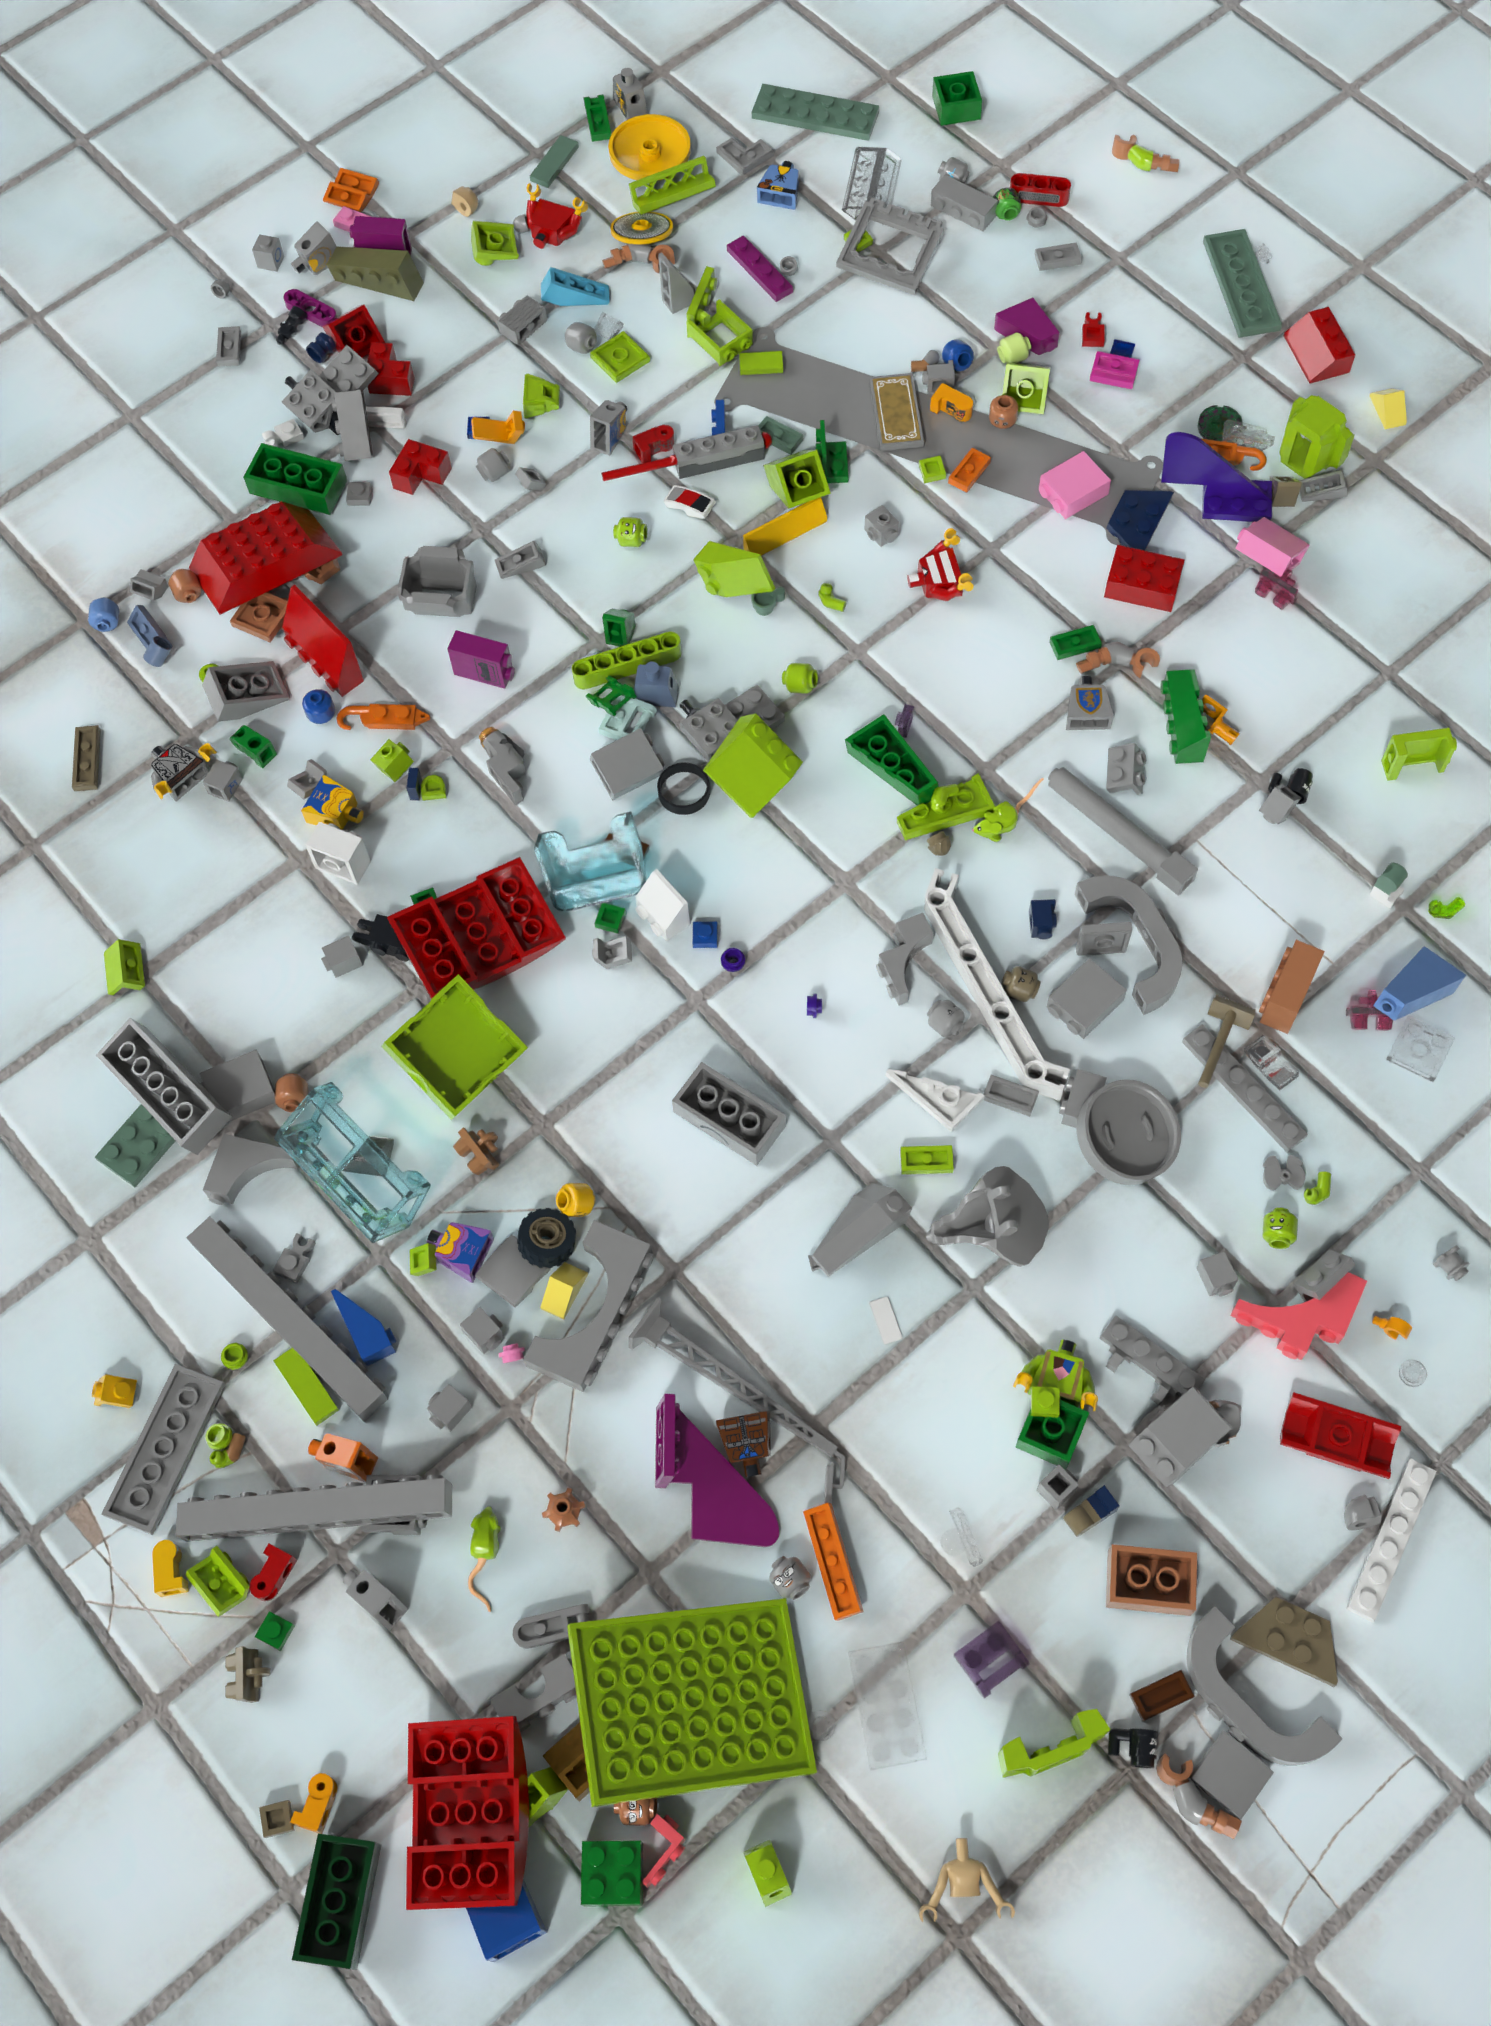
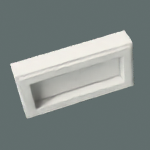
M366 406L369 427L405 429L406 419L403 408Z

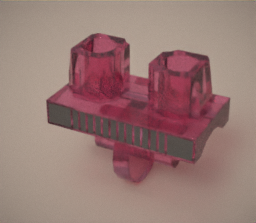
M1263 569L1260 573L1255 593L1265 598L1270 591L1274 592L1277 595L1273 599V604L1281 610L1289 603L1294 604L1297 601L1298 589L1294 588L1296 581L1291 579L1293 571L1287 569L1280 577L1276 573L1272 574Z
M1369 990L1367 997H1359V1004H1367V1007L1351 1006L1346 1008V1016H1350L1352 1030H1366L1368 1017H1376L1375 1030L1389 1031L1392 1029L1393 1020L1373 1006L1379 998L1377 997L1376 990Z

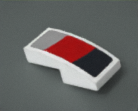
M677 485L672 487L664 499L666 507L682 509L689 517L703 519L707 517L716 503L714 499L703 493Z

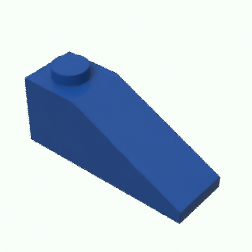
M334 1289L331 1291L366 1366L396 1353L392 1344L397 1341L390 1328L385 1330L379 1320L338 1290Z

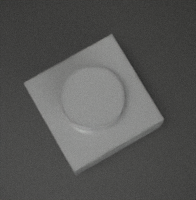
M519 467L515 473L521 481V485L527 490L542 491L546 485L534 469Z
M348 482L346 496L348 506H370L372 489L370 482Z

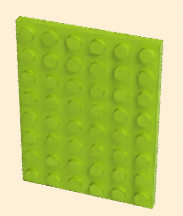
M786 1598L577 1622L567 1625L592 1807L817 1773Z

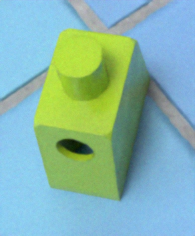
M770 1840L743 1852L765 1907L792 1895Z

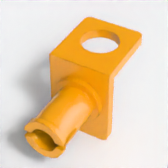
M1204 695L1202 698L1203 712L1215 720L1208 731L1211 734L1215 733L1228 742L1229 745H1232L1240 733L1223 722L1224 719L1222 717L1228 709L1208 695ZM1205 703L1211 704L1216 711L1210 710Z

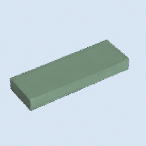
M560 135L531 173L530 181L549 188L579 148L578 142Z

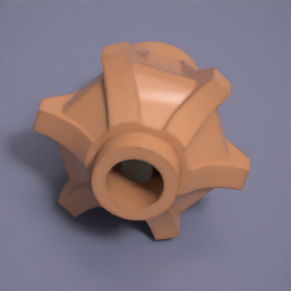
M567 1488L566 1492L553 1495L550 1492L547 1495L550 1499L547 1510L542 1512L543 1518H549L555 1524V1531L558 1532L561 1531L562 1527L572 1524L578 1527L580 1525L578 1521L580 1510L585 1507L584 1501L579 1502L572 1495V1489ZM567 1507L566 1511L559 1512L561 1511V1508Z

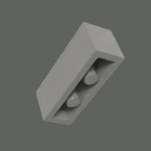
M944 175L931 191L932 207L981 231H984L996 217L995 211L998 200L947 175Z
M363 390L334 393L335 398H331L333 411H337L338 414L335 427L337 434H341L342 443H339L340 456H344L345 461L373 458Z

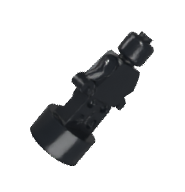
M293 306L288 313L289 317L285 323H280L281 327L278 328L279 335L276 338L277 344H284L286 339H289L294 333L298 332L297 325L303 324L307 318V314L301 308Z

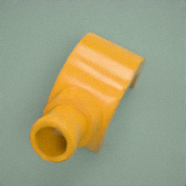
M1374 1316L1372 1321L1373 1324L1384 1329V1332L1395 1340L1399 1334L1407 1339L1412 1330V1326L1397 1317H1390L1388 1320Z

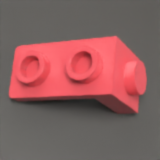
M657 1814L650 1822L651 1826L664 1836L671 1845L641 1882L647 1888L651 1883L656 1886L666 1874L663 1868L671 1859L675 1862L685 1850V1847L682 1845L685 1838L676 1831L680 1826L667 1814L664 1818Z

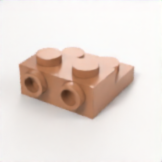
M268 591L241 604L231 618L230 624L234 628L271 643L280 629L283 630L282 626L288 599L279 598Z

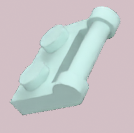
M622 695L617 697L613 705H617L625 697ZM631 698L616 711L615 716L609 713L606 714L598 728L599 734L615 740L628 735L629 733H626V730L637 711L642 712V715L632 732L640 728L644 731L650 718L655 716L657 709L649 703Z

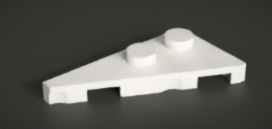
M888 1069L885 1074L887 1078L950 1132L985 1097L982 1093L966 1092L960 1090L958 1086H948L943 1082L926 1077L920 1079L909 1076L907 1072Z

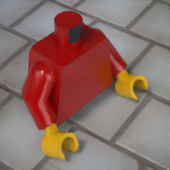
M529 183L527 185V192L530 194V200L527 201L526 219L528 228L531 230L532 237L534 238L533 243L540 249H543L547 243L559 246L564 240L577 233L582 219L581 213L587 211L588 204L583 200L582 205L579 206L581 199L575 197L573 200L575 210L541 198L536 201V198L541 194V189L537 184L536 191L531 192L532 185Z

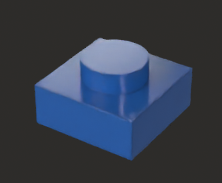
M693 922V948H717V922Z

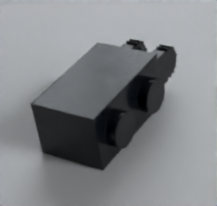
M377 914L374 921L359 919L357 926L369 931V935L354 932L351 939L359 944L370 946V949L378 955L384 956L387 954L395 956L398 960L404 962L410 960L387 916Z

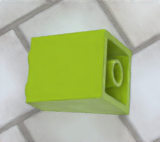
M803 450L763 465L770 487L788 509L831 494L817 450Z

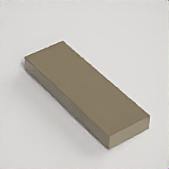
M98 725L75 727L72 789L74 791L98 790L101 729Z

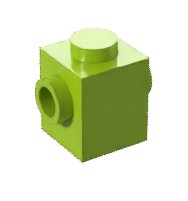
M390 739L370 759L382 773L394 782L414 762L408 755L410 752L408 748L401 742L396 745Z

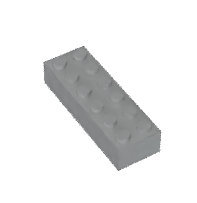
M129 1018L96 1054L181 1147L196 1155L204 1149L232 1118L222 1105L148 1028L132 1018Z

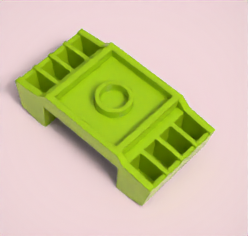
M1097 1709L1079 1712L1071 1720L1076 1735L1061 1740L1057 1745L1058 1748L1052 1751L1049 1746L1034 1751L1030 1756L1031 1759L1028 1757L1021 1737H1017L1005 1744L998 1753L1002 1777L1005 1778L1021 1773L1031 1777L1083 1756L1090 1749L1091 1744L1103 1738L1110 1731V1728Z

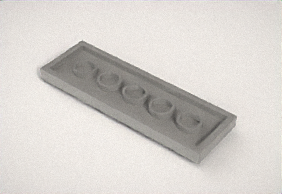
M178 1364L174 1365L101 1513L104 1517L150 1535L154 1534L224 1389L225 1383L223 1381Z

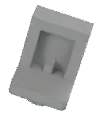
M310 759L307 761L304 772L288 779L287 787L302 799H306L312 794L323 775L327 776V771Z
M627 936L604 942L599 938L593 939L592 956L597 963L606 969L632 962L631 939Z

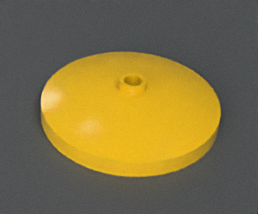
M657 114L639 115L624 121L613 131L608 144L609 157L615 169L624 176L634 180H639L685 163L689 160L691 153L690 137L686 129L676 120Z

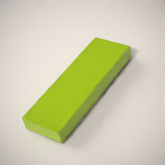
M293 1348L273 1360L316 1426L339 1411L312 1368Z

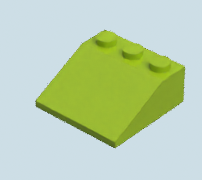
M755 713L739 718L703 771L750 818H753L792 779L803 761Z

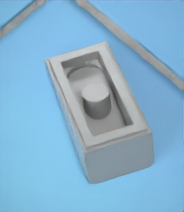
M535 541L495 559L501 579L539 569L546 565L542 551Z

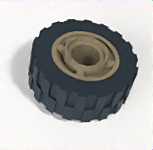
M540 1208L528 1213V1216L523 1218L519 1226L517 1238L518 1250L521 1252L524 1260L526 1259L531 1265H537L539 1268L558 1267L564 1261L566 1262L573 1253L576 1240V1228H574L573 1221L559 1210H552L551 1208Z

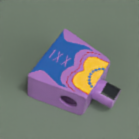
M454 1222L448 1225L445 1233L431 1230L427 1238V1243L436 1245L435 1257L437 1261L471 1283H474L475 1275L481 1268L494 1241L493 1235L488 1229Z

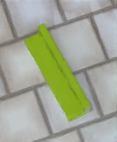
M704 155L629 183L633 207L641 215L716 187L715 179L708 172L707 161ZM701 164L703 172L693 175L691 172L694 167ZM680 171L685 173L681 181H673L676 173ZM657 180H666L662 188H654ZM647 187L645 193L637 197L635 188Z

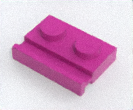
M1097 351L1089 381L1132 389L1140 360Z

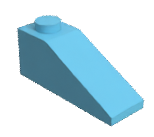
M550 267L541 282V300L559 306L608 305L610 302L609 285Z

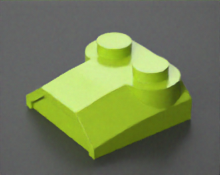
M472 222L471 244L473 257L477 263L488 266L494 260L518 259L519 254L517 253L514 224Z

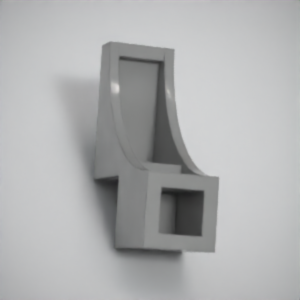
M924 913L896 923L893 937L898 947L880 953L879 962L876 964L879 976L881 978L885 977L888 983L886 988L890 998H895L898 1006L908 1002L909 991L905 983L904 974L909 962L920 950L932 944L933 931Z

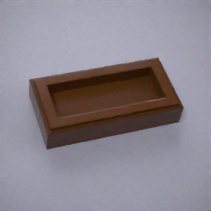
M1182 1670L1129 1694L1142 1722L1195 1697Z

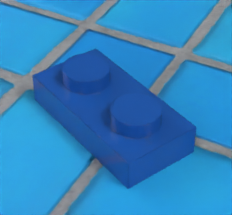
M716 400V409H711L712 423H716V427H712V436L725 433L724 400Z

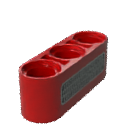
M1017 173L1011 177L1010 188L1017 191L1021 203L1063 207L1069 202L1071 182L1063 177Z

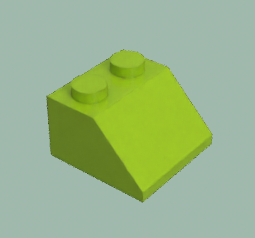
M1006 363L1002 395L1013 397L1018 403L1019 412L1044 414L1050 367Z

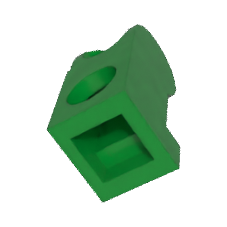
M242 725L229 738L239 751L253 759L261 768H264L277 755L269 739L246 725Z

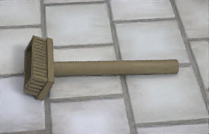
M1216 995L1213 999L1208 1015L1221 1019L1223 1022L1198 1082L1200 1087L1207 1088L1209 1086L1232 1025L1234 1024L1249 1030L1255 1017L1256 1009L1246 1007V1005L1243 1006V1004L1240 1005V1003L1237 1004V1002L1225 999V997L1222 998V996L1219 997V995Z

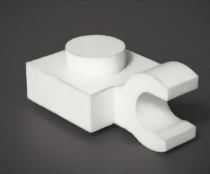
M294 419L275 426V432L269 430L262 433L265 440L264 444L277 446L282 443L284 448L304 439L303 433Z

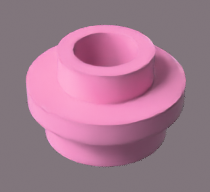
M518 1343L502 1347L503 1352L498 1354L499 1358L502 1357L503 1364L524 1359L523 1352L525 1348H519Z

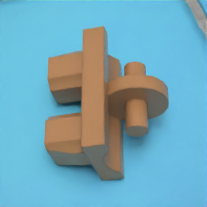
M464 1127L458 1132L461 1138L454 1144L453 1148L462 1157H466L471 1151L474 1153L475 1157L467 1163L472 1173L480 1175L488 1168L495 1170L499 1166V1163L491 1154L498 1149L494 1144L498 1136L494 1132L486 1134L481 1129L476 1135L474 1131L468 1132Z

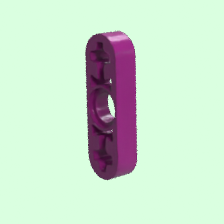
M297 289L288 290L283 296L288 310H291L293 306L301 308L307 314V320L321 327L337 318L336 312L332 307ZM309 306L316 307L313 311L305 310Z

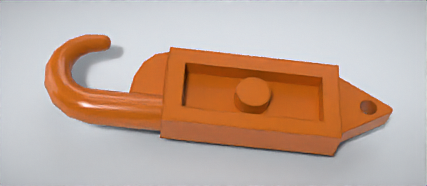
M1201 439L1233 466L1239 465L1243 461L1244 456L1256 457L1260 461L1258 465L1250 467L1251 471L1261 470L1266 464L1265 454L1257 448L1237 446V443Z
M370 704L369 706H347L341 709L337 715V724L344 730H351V726L346 725L343 721L347 715H360L362 724L369 729L415 730V726L430 720V716L417 709L416 705Z

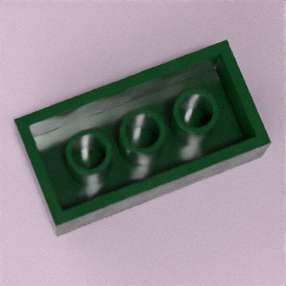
M318 1833L292 1956L293 1961L357 1970L381 1844L373 1841Z

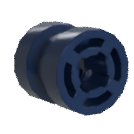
M321 332L316 336L315 342H311L306 347V351L315 362L321 364L326 360L327 354H331L336 349V344L330 336Z

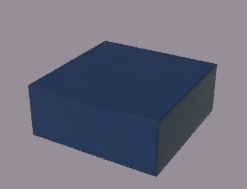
M409 768L406 789L410 800L420 801L422 778L419 768Z

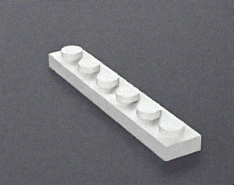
M1411 1458L1408 1460L1349 1600L1347 1610L1372 1623L1376 1620L1437 1471Z

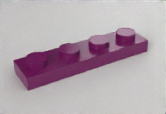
M744 235L727 244V252L775 302L793 293V286Z

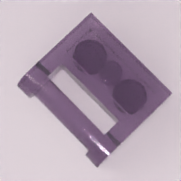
M997 1621L953 1655L984 1699L991 1694L990 1690L1019 1668L1023 1670L1030 1665L1023 1652L1000 1621ZM1009 1651L1013 1659L983 1681L979 1673Z

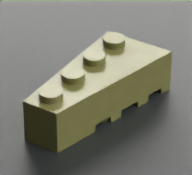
M337 246L327 263V267L335 281L415 301L424 284L408 251Z

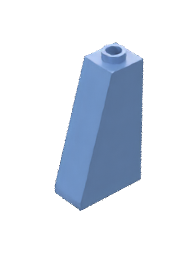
M1424 946L1388 984L1373 1006L1395 1021L1452 995L1462 983L1466 974Z

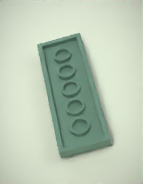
M762 84L751 114L752 119L869 141L879 114V105Z
M1240 229L1205 235L1203 244L1238 337L1280 331L1282 323L1246 230Z

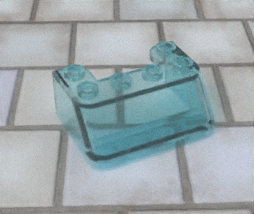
M631 811L618 814L612 819L610 827L613 840L569 850L566 840L561 833L548 831L538 834L534 851L552 904L557 910L562 912L601 904L602 902L605 903L634 896L641 890L647 881L642 844Z

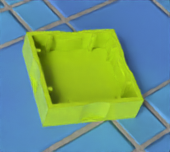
M459 974L381 1046L451 1120L528 1049L503 1021L491 1013L481 997Z

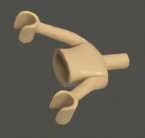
M956 1838L957 1859L949 1861L942 1866L937 1885L929 1903L924 1904L919 1909L920 1920L923 1922V1912L930 1909L933 1911L934 1922L936 1921V1908L944 1893L948 1879L950 1883V1897H972L981 1895L979 1888L980 1876L985 1888L996 1904V1914L1001 1919V1908L1009 1906L1010 1916L1013 1918L1015 1915L1014 1907L1010 1902L1003 1900L986 1866L978 1860L969 1858L968 1839Z

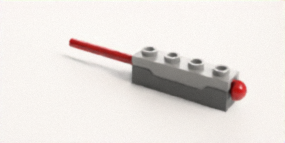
M756 425L673 445V455L668 458L602 472L601 475L603 481H608L675 465L679 479L763 460L764 448L767 449L771 446L772 437L768 432L761 433L759 426Z

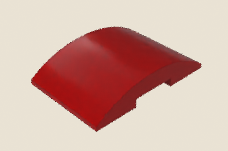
M520 857L476 876V881L436 899L430 897L387 917L431 999L458 974L475 990L526 966L566 940L565 935Z
M516 1716L408 1723L407 1784H413L412 1846L407 1847L406 1910L517 1906L527 1857L529 1794L526 1760Z

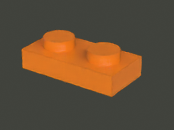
M971 448L949 476L948 483L967 493L988 467L991 457Z

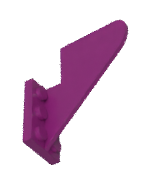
M664 1394L656 1407L655 1488H666L669 1483L691 1484V1539L757 1547L772 1546L778 1540L779 1526L771 1507L683 1414L679 1403H675V1394Z

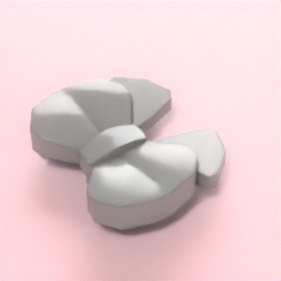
M1290 1155L1287 1159L1286 1169H1281L1276 1156L1268 1157L1263 1164L1265 1168L1263 1181L1266 1188L1273 1191L1281 1184H1289L1296 1190L1302 1188L1305 1181V1173L1301 1167L1303 1162L1298 1157Z

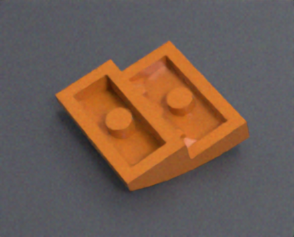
M340 168L335 182L330 181L323 201L362 212L373 197L379 181L377 178Z

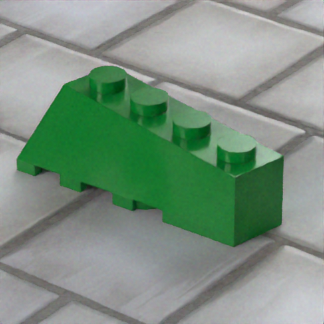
M1195 669L1166 671L1165 679L1161 680L1160 690L1162 695L1165 694L1166 699L1163 703L1164 714H1168L1169 719L1166 723V731L1168 735L1171 734L1169 743L1170 755H1174L1175 764L1204 762L1211 734L1210 731H1206L1208 721L1207 717L1203 716V701L1198 699L1200 689Z

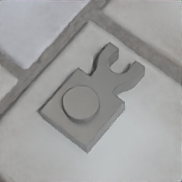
M298 1233L293 1238L292 1249L284 1248L273 1268L275 1274L295 1283L299 1282L310 1261L305 1255L311 1252L316 1244L314 1240L309 1238L306 1245L300 1246L303 1237Z

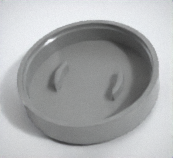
M1118 1080L1103 1086L1084 1102L1077 1119V1138L1085 1159L1096 1172L1115 1183L1137 1185L1148 1182L1165 1172L1178 1155L1181 1144V1129L1176 1112L1169 1101L1158 1090L1146 1083L1136 1080Z

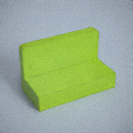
M118 939L104 952L107 991L109 995H114L122 987L134 990H141L145 987L140 943Z

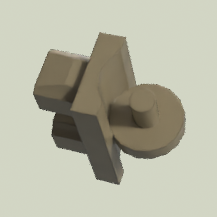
M244 1646L236 1647L235 1653L225 1657L227 1671L235 1672L236 1681L227 1683L225 1686V1697L250 1703L259 1702V1688L262 1687V1677L270 1676L271 1668L262 1667V1658L258 1657V1649H248Z

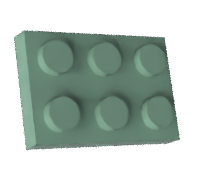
M141 1104L97 1153L95 1159L135 1188L174 1144L175 1139Z

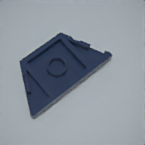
M1125 490L1106 529L1113 536L1117 537L1123 546L1145 551L1174 492Z

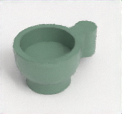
M778 587L772 592L752 594L751 602L753 608L759 615H769L776 606V602L785 600V589Z

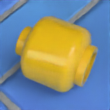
M567 1183L561 1187L556 1195L558 1209L568 1217H584L590 1214L595 1204L594 1192L585 1183Z

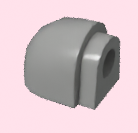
M1366 1495L1359 1496L1346 1506L1344 1518L1348 1530H1361L1381 1524V1514L1374 1496L1369 1498Z

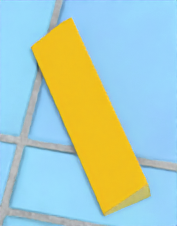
M822 498L806 502L744 534V550L761 554L762 556L827 522V515Z

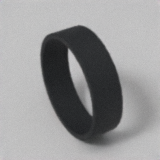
M685 762L673 764L666 768L658 779L659 800L664 808L672 813L679 815L695 813L702 809L709 800V778L703 769L695 764ZM689 772L702 778L707 788L705 794L697 802L690 805H676L666 800L661 793L662 785L666 779L676 773Z

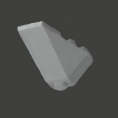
M875 1183L870 1184L853 1196L813 1253L812 1259L829 1277L905 1224L912 1207L896 1189Z

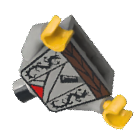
M209 743L203 744L200 748L181 747L178 744H173L167 750L161 746L155 747L151 752V756L155 759L151 763L154 771L151 775L153 790L160 799H163V795L169 793L177 802L207 776L209 770L205 761L209 762L211 760L209 756L216 754L217 751Z

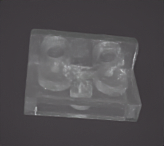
M1227 419L1224 423L1223 442L1237 443L1238 446L1257 448L1261 451L1274 445L1275 436L1268 435L1266 428Z

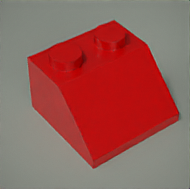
M365 304L353 308L322 326L326 334L335 342L336 350L339 353L348 345L362 358L369 354L371 342L385 343Z

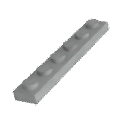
M1202 1024L1187 1035L1182 1043L1205 1066L1216 1038ZM1224 1047L1213 1076L1288 1153L1302 1142L1308 1134Z

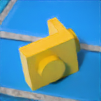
M105 1374L98 1381H95L93 1385L92 1397H95L94 1405L108 1404L131 1408L133 1406L137 1380Z

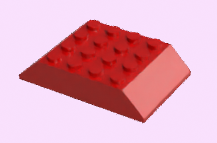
M281 501L270 505L265 510L249 515L248 518L242 521L232 523L219 532L211 533L202 539L189 569L195 572L201 588L219 615L342 556V552L310 510Z

